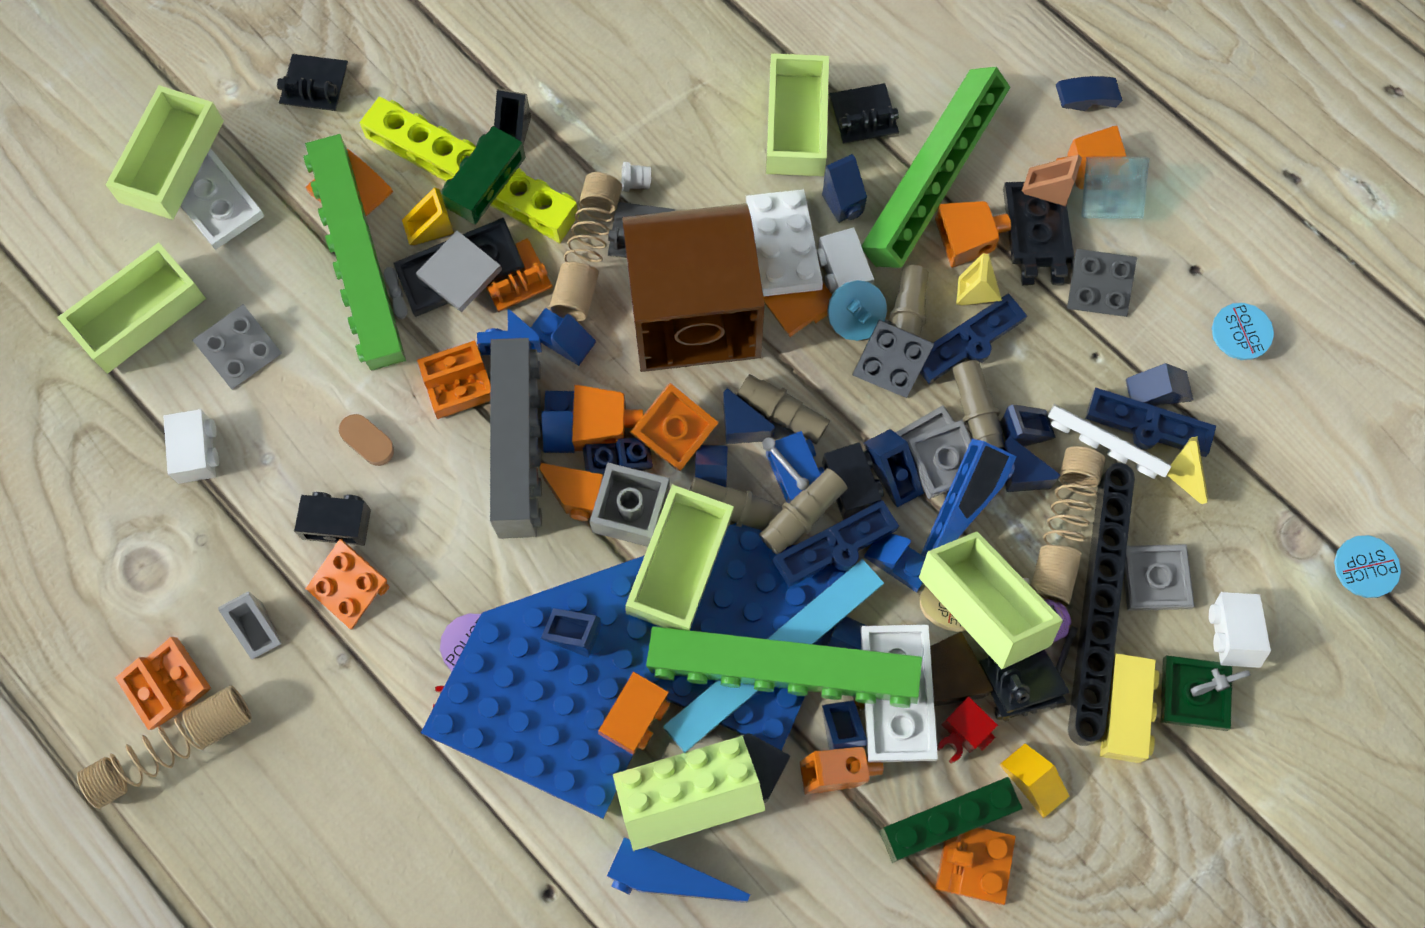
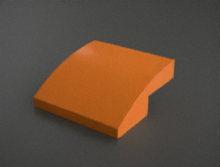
M347 149L365 215L367 216L390 196L393 190L365 162ZM310 182L305 188L315 198Z
M823 283L822 290L763 297L765 305L788 336L791 337L812 321L816 324L828 315L827 309L832 294Z
M475 340L417 360L437 419L490 401L491 383Z
M170 637L148 657L137 658L115 677L148 730H153L167 722L212 689L178 637Z

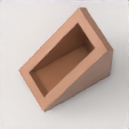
M1075 155L1030 167L1022 189L1023 193L1066 206L1082 157Z

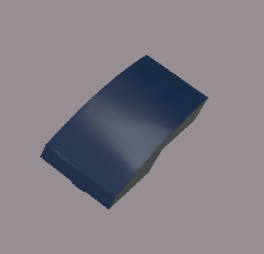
M1077 77L1061 80L1056 83L1062 108L1087 111L1092 104L1116 108L1123 101L1117 80L1114 77Z
M638 438L618 439L616 443L585 444L582 448L585 470L587 472L604 476L607 463L639 471L649 470L653 467L650 448Z

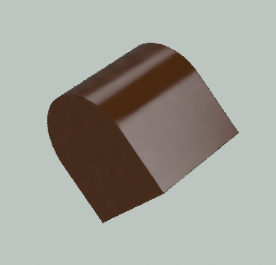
M743 203L622 217L640 372L761 358L765 304L754 230L748 204Z

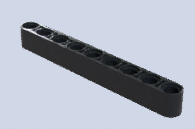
M1124 463L1112 464L1102 475L1097 490L1068 722V735L1079 746H1088L1096 742L1104 735L1106 729L1135 481L1132 468ZM1110 476L1118 477L1122 482V486L1115 485L1111 481ZM1107 505L1114 506L1118 510L1119 516L1110 514L1107 510ZM1103 535L1111 536L1115 541V546L1106 544ZM1099 565L1107 566L1112 572V577L1104 576L1099 570ZM1095 596H1103L1108 602V608L1100 607L1096 602ZM1092 626H1097L1103 630L1104 640H1100L1093 635ZM1088 657L1099 661L1101 666L1100 672L1094 671L1089 667ZM1084 689L1092 690L1097 697L1096 704H1091L1085 699ZM1081 721L1088 722L1092 726V737L1085 736L1081 732Z

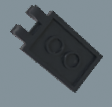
M1005 182L1003 195L1005 211L1011 222V230L1008 231L1012 264H1021L1022 286L1035 284L1034 277H1038L1037 268L1051 267L1052 285L1064 284V277L1068 276L1066 263H1072L1074 258L1067 204L1063 206L1024 194L1022 189L1025 182Z

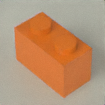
M633 672L598 730L599 735L632 755L635 754L637 748L643 751L653 735V732L649 731L654 719L661 721L670 706V703L665 701L668 697V691Z

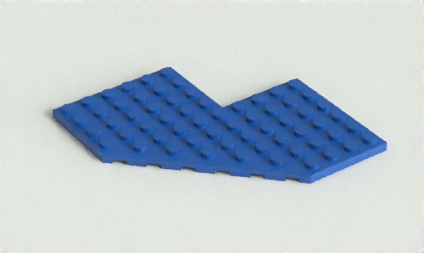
M737 523L729 525L690 631L768 639L847 571H841L835 568L834 565H831L789 588L772 561L776 554L759 537L762 531L743 524L741 527L736 526ZM644 556L482 612L421 734L604 820L617 792L613 774L627 770L633 755L600 736L598 730L632 673L635 672L668 691L666 700L683 708L687 707L717 680L708 679L707 684L692 683L687 681V677L674 676V680H663L655 678L654 673H651L647 668L652 626H660L626 614V603L644 559ZM553 608L595 615L601 618V629L589 658L541 639ZM835 627L813 645L827 646ZM774 687L773 692L758 691L719 725L741 735L750 733L782 751L805 696L792 695L788 693V689Z

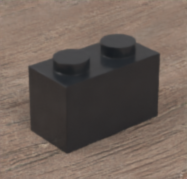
M860 442L824 453L822 460L824 470L829 468L834 471L848 488L836 500L843 520L882 500L881 497H884V491L879 479L874 480L870 470L873 468L871 456L867 450L863 451Z
M324 492L301 495L294 532L302 540L337 543L339 539H342L346 544L365 546L371 509L363 498L356 495H344L343 498H333L330 494Z

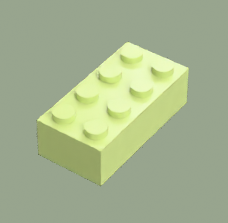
M771 53L766 174L824 176L827 159L829 56Z
M158 85L106 183L107 188L119 203L174 220L224 122L214 103Z
M158 242L57 318L87 354L108 374L206 300V297Z
M672 484L627 600V615L663 628L690 631L730 523L734 506Z
M977 531L927 552L919 579L1001 669L1052 646L1063 619Z
M743 736L613 774L633 851L766 811L760 783Z

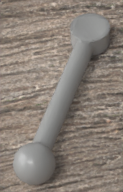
M770 437L765 438L762 443L763 449L773 453L797 481V487L800 490L808 488V479L802 478L777 450L774 439Z

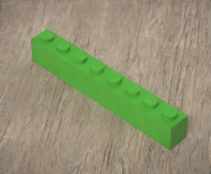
M997 67L969 70L861 245L863 252L876 267L902 268L1011 88Z
M341 134L307 142L305 145L308 154L304 155L303 158L308 172H313L315 181L311 182L314 196L316 199H321L322 208H318V213L323 226L328 225L330 234L325 235L329 251L336 254L337 261L333 262V268L337 279H342L345 289L340 290L345 307L350 306L352 316L348 317V323L352 334H358L360 344L355 345L358 358L361 363L366 362L371 371L406 361L347 147Z
M652 626L646 666L651 673H654L655 678L663 680H674V676L687 677V681L697 684H707L709 679L721 681L720 685L730 688H740L741 683L754 685L755 690L773 692L774 687L788 689L789 694L807 696L808 691L822 693L821 697L826 699L841 700L842 695L856 697L855 701L860 703L875 704L876 699L890 701V705L894 707L910 708L911 703L918 704L922 657Z

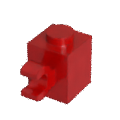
M968 697L941 724L950 735L943 738L937 744V750L940 751L945 745H951L955 753L949 759V762L953 764L961 758L963 747L969 753L977 747L983 751L996 738L991 732L998 724Z

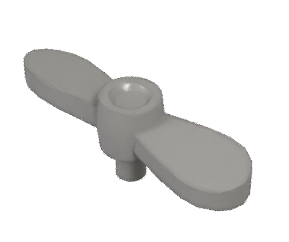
M387 267L384 270V278L389 286V295L393 299L394 313L399 319H404L408 311L402 299L403 293L399 287L398 275L396 270Z
M1218 668L1211 671L1214 676L1212 682L1196 686L1191 689L1193 696L1202 695L1215 688L1219 692L1229 688L1230 682L1250 676L1251 674L1249 670L1226 677L1221 675Z

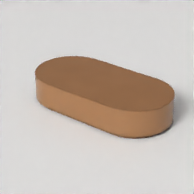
M352 414L341 421L339 425L341 438L368 463L381 466L392 459L394 445L390 438L364 416Z

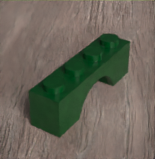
M1006 777L885 826L879 832L890 859L894 863L963 833L1016 813L1023 808L1009 777Z

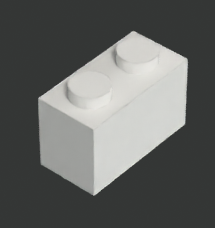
M854 227L820 237L819 247L816 251L819 266H824L827 273L825 282L830 293L835 292L844 283L854 280L873 284L874 277Z
M202 409L163 415L168 475L178 484L215 478V466H219V456L216 448H213V437L217 435L214 420L210 419Z
M1221 592L1215 604H1212L1209 609V621L1211 624H1214L1215 628L1213 645L1215 652H1219L1220 664L1224 666L1261 668L1271 649L1260 594Z

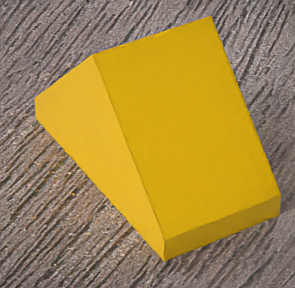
M434 187L402 219L409 245L414 246L454 234L439 188Z
M1026 743L999 764L1043 818L1070 797L1055 765Z

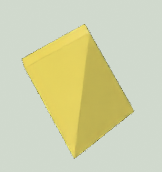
M983 253L959 276L957 305L1002 301L989 254Z
M1198 436L1191 437L1170 464L1171 468L1167 476L1200 504H1204L1208 501V494Z

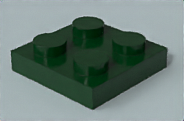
M1168 655L1163 657L1160 722L1221 731L1230 730L1232 682L1229 683L1230 687L1218 692L1215 688L1199 696H1193L1191 689L1201 684L1212 682L1214 676L1211 671L1218 668L1221 675L1226 677L1232 675V666H1224L1220 662Z

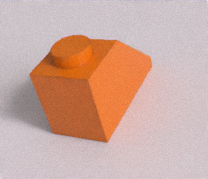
M541 463L540 472L565 513L570 514L569 516L572 519L588 521V518L592 516L603 475Z

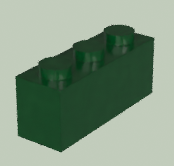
M494 126L490 128L487 134L481 135L474 151L470 156H466L462 160L458 172L452 179H448L442 188L441 195L446 209L476 225L525 160L526 155L523 142Z

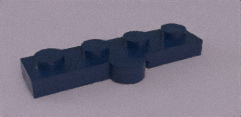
M1009 293L1001 298L1002 301L994 302L933 342L934 346L920 371V374L928 384L967 359L978 360L980 363L985 362L992 350L991 343L1026 320V313Z
M1096 387L1092 392L1085 416L1087 420L1133 434L1134 444L1144 450L1153 448L1158 442L1182 450L1191 437L1198 436L1202 457H1206L1210 453L1216 425Z
M881 500L775 555L772 561L790 588L831 565H834L835 568L841 571L850 570L859 558L858 551L898 530L899 524L884 501Z

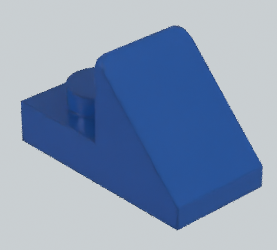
M547 308L542 311L530 327L539 335L543 345L578 366L596 343V340L571 315L567 314L563 319Z
M508 309V331L491 328L485 332H477V345L481 355H491V339L529 338L531 348L537 349V353L542 352L539 335L510 309Z
M545 391V407L541 414L544 453H575L572 442L574 391Z
M890 534L873 543L865 553L864 558L917 593L923 584L919 576L926 557L909 547L912 540Z

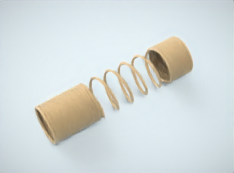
M593 172L585 177L579 200L581 209L575 214V219L578 223L574 224L571 228L574 237H571L567 242L570 250L564 254L565 263L561 265L549 306L552 313L557 314L563 319L567 314L571 315L576 321H583L587 318L599 274L598 269L589 264L567 261L566 256L568 253L572 252L589 262H601L603 260L602 256L595 251L580 248L572 249L570 242L576 238L582 244L592 248L602 249L607 246L605 241L598 237L575 235L574 228L580 225L585 230L597 235H607L610 230L607 226L598 222H580L578 214L583 211L593 219L604 222L612 221L614 216L611 213L617 209L622 191L621 182L614 176L602 172ZM586 210L608 214L611 216V219L595 217ZM583 224L599 225L608 232H597L585 227ZM580 237L596 239L604 245H591L582 241ZM575 251L589 252L597 255L600 259H589Z
M1072 446L1065 450L1063 464L1059 473V481L1063 485L1056 488L1055 495L1059 500L1051 505V510L1055 516L1047 520V524L1052 531L1045 533L1043 536L1047 545L1040 548L1032 583L1030 584L1043 600L1051 599L1055 603H1062L1064 607L1070 605L1069 602L1071 601L1072 590L1074 589L1078 566L1081 560L1080 555L1082 553L1080 550L1072 547L1052 545L1047 541L1046 537L1048 534L1057 533L1060 536L1075 541H1084L1086 539L1084 535L1074 531L1056 530L1051 526L1050 521L1054 518H1060L1075 525L1087 526L1090 524L1087 519L1079 516L1060 515L1054 510V506L1057 503L1063 502L1078 510L1091 511L1094 509L1091 504L1084 501L1062 499L1058 495V491L1066 487L1073 492L1086 496L1098 494L1092 487L1100 484L1106 459L1102 453L1095 449ZM1072 487L1088 489L1093 491L1094 493L1082 492ZM1068 502L1080 503L1090 508L1075 506ZM1067 518L1079 519L1086 523L1075 522ZM1063 533H1068V534L1077 535V536H1080V537H1082V538L1071 537V536L1065 535V534H1063Z
M229 685L226 689L220 690L217 694L208 697V699L183 712L184 723L198 745L188 737L179 719L174 717V722L184 736L188 753L186 756L180 754L171 745L163 728L158 726L162 739L169 747L172 759L171 765L165 764L157 757L148 738L142 735L144 745L153 756L156 767L155 774H150L140 765L134 750L129 744H126V751L139 770L140 782L138 784H135L125 776L121 764L112 753H110L109 758L103 757V759L101 758L77 773V781L85 798L93 807L101 809L127 793V782L133 786L140 787L143 782V773L149 777H156L159 772L158 762L166 768H172L175 762L174 753L183 759H188L191 751L190 744L197 749L204 750L209 745H212V743H215V741L217 742L224 738V736L236 731V729L239 730L245 724L251 723V713L240 693L235 687Z

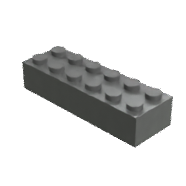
M529 338L491 339L490 522L499 539L537 537V527H542V510L539 508L538 498H536L542 496V481L538 477V468H536L540 467L542 463L541 448H538L537 439L542 434L541 419H538L537 408H541L540 389L538 390L537 379H541V364L538 361L537 349L531 348Z

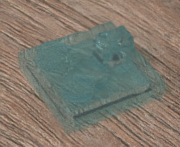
M1086 157L1081 216L1083 218H1143L1149 158Z

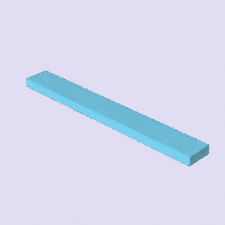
M862 559L768 639L814 644L882 587L884 582ZM716 681L666 723L663 728L679 748L686 753L759 690H755L754 685L741 683L740 688H730L720 685L721 681Z

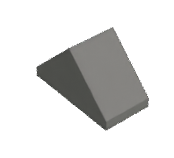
M249 591L218 607L219 612L251 660L281 644L262 602Z

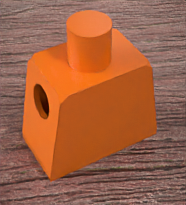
M1112 126L1074 139L1069 148L1068 156L1056 159L1057 161L1075 155L1082 157L1075 179L1076 187L1079 189H1124L1132 175L1118 126Z
M985 201L940 204L935 217L951 268L976 259L983 253H991L995 250L999 241L998 233L1011 230L1008 214L992 216L989 205Z
M574 385L572 442L575 451H583L582 448L585 444L616 443L618 439L625 438V428H634L643 416V409H626L625 395L622 392Z
M864 747L814 751L799 761L805 795L859 787L869 782V776L883 774V762H868V756L865 754Z

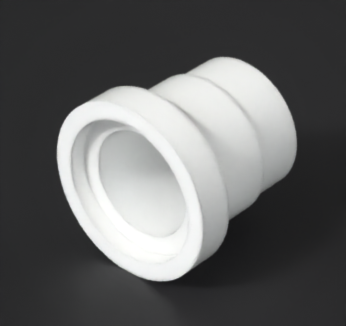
M623 162L622 191L629 192L630 189H649L651 168Z

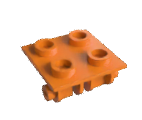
M528 238L515 244L526 270L523 273L520 270L516 271V276L510 274L508 279L497 283L494 281L492 285L486 287L498 312L553 287L547 276L548 273L544 264L538 259Z
M339 539L305 589L351 630L377 593L380 596L384 595L390 586L383 575L342 539Z

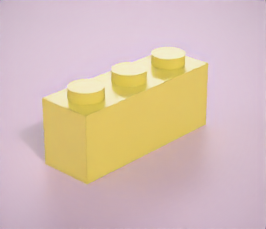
M1123 654L1114 655L1106 729L1101 737L1100 757L1141 763L1149 759V755L1153 754L1155 738L1153 735H1150L1151 722L1155 721L1157 715V704L1153 702V691L1157 689L1159 684V671L1155 670L1156 660Z

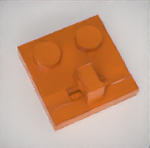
M669 383L630 433L677 471H681L719 422L673 384Z
M978 827L944 841L935 890L1005 905L1016 836Z

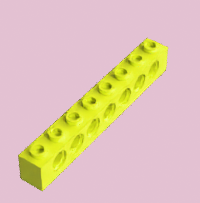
M380 96L359 122L367 139L444 181L455 176L462 160L466 156H470L476 148L469 140H460L454 137L446 128L442 126L436 127L430 124L422 115L418 113L412 114L404 110L398 102L394 100L389 102ZM446 152H451L448 155L442 156ZM520 168L516 170L490 205L558 243H561L576 221L575 214L578 211L577 203L572 196L565 192L559 193L551 189L541 179L534 180L527 176ZM518 192H525L523 195L520 196L515 195ZM543 205H550L547 209H539Z

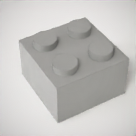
M607 463L590 519L592 533L648 547L670 491L669 478Z

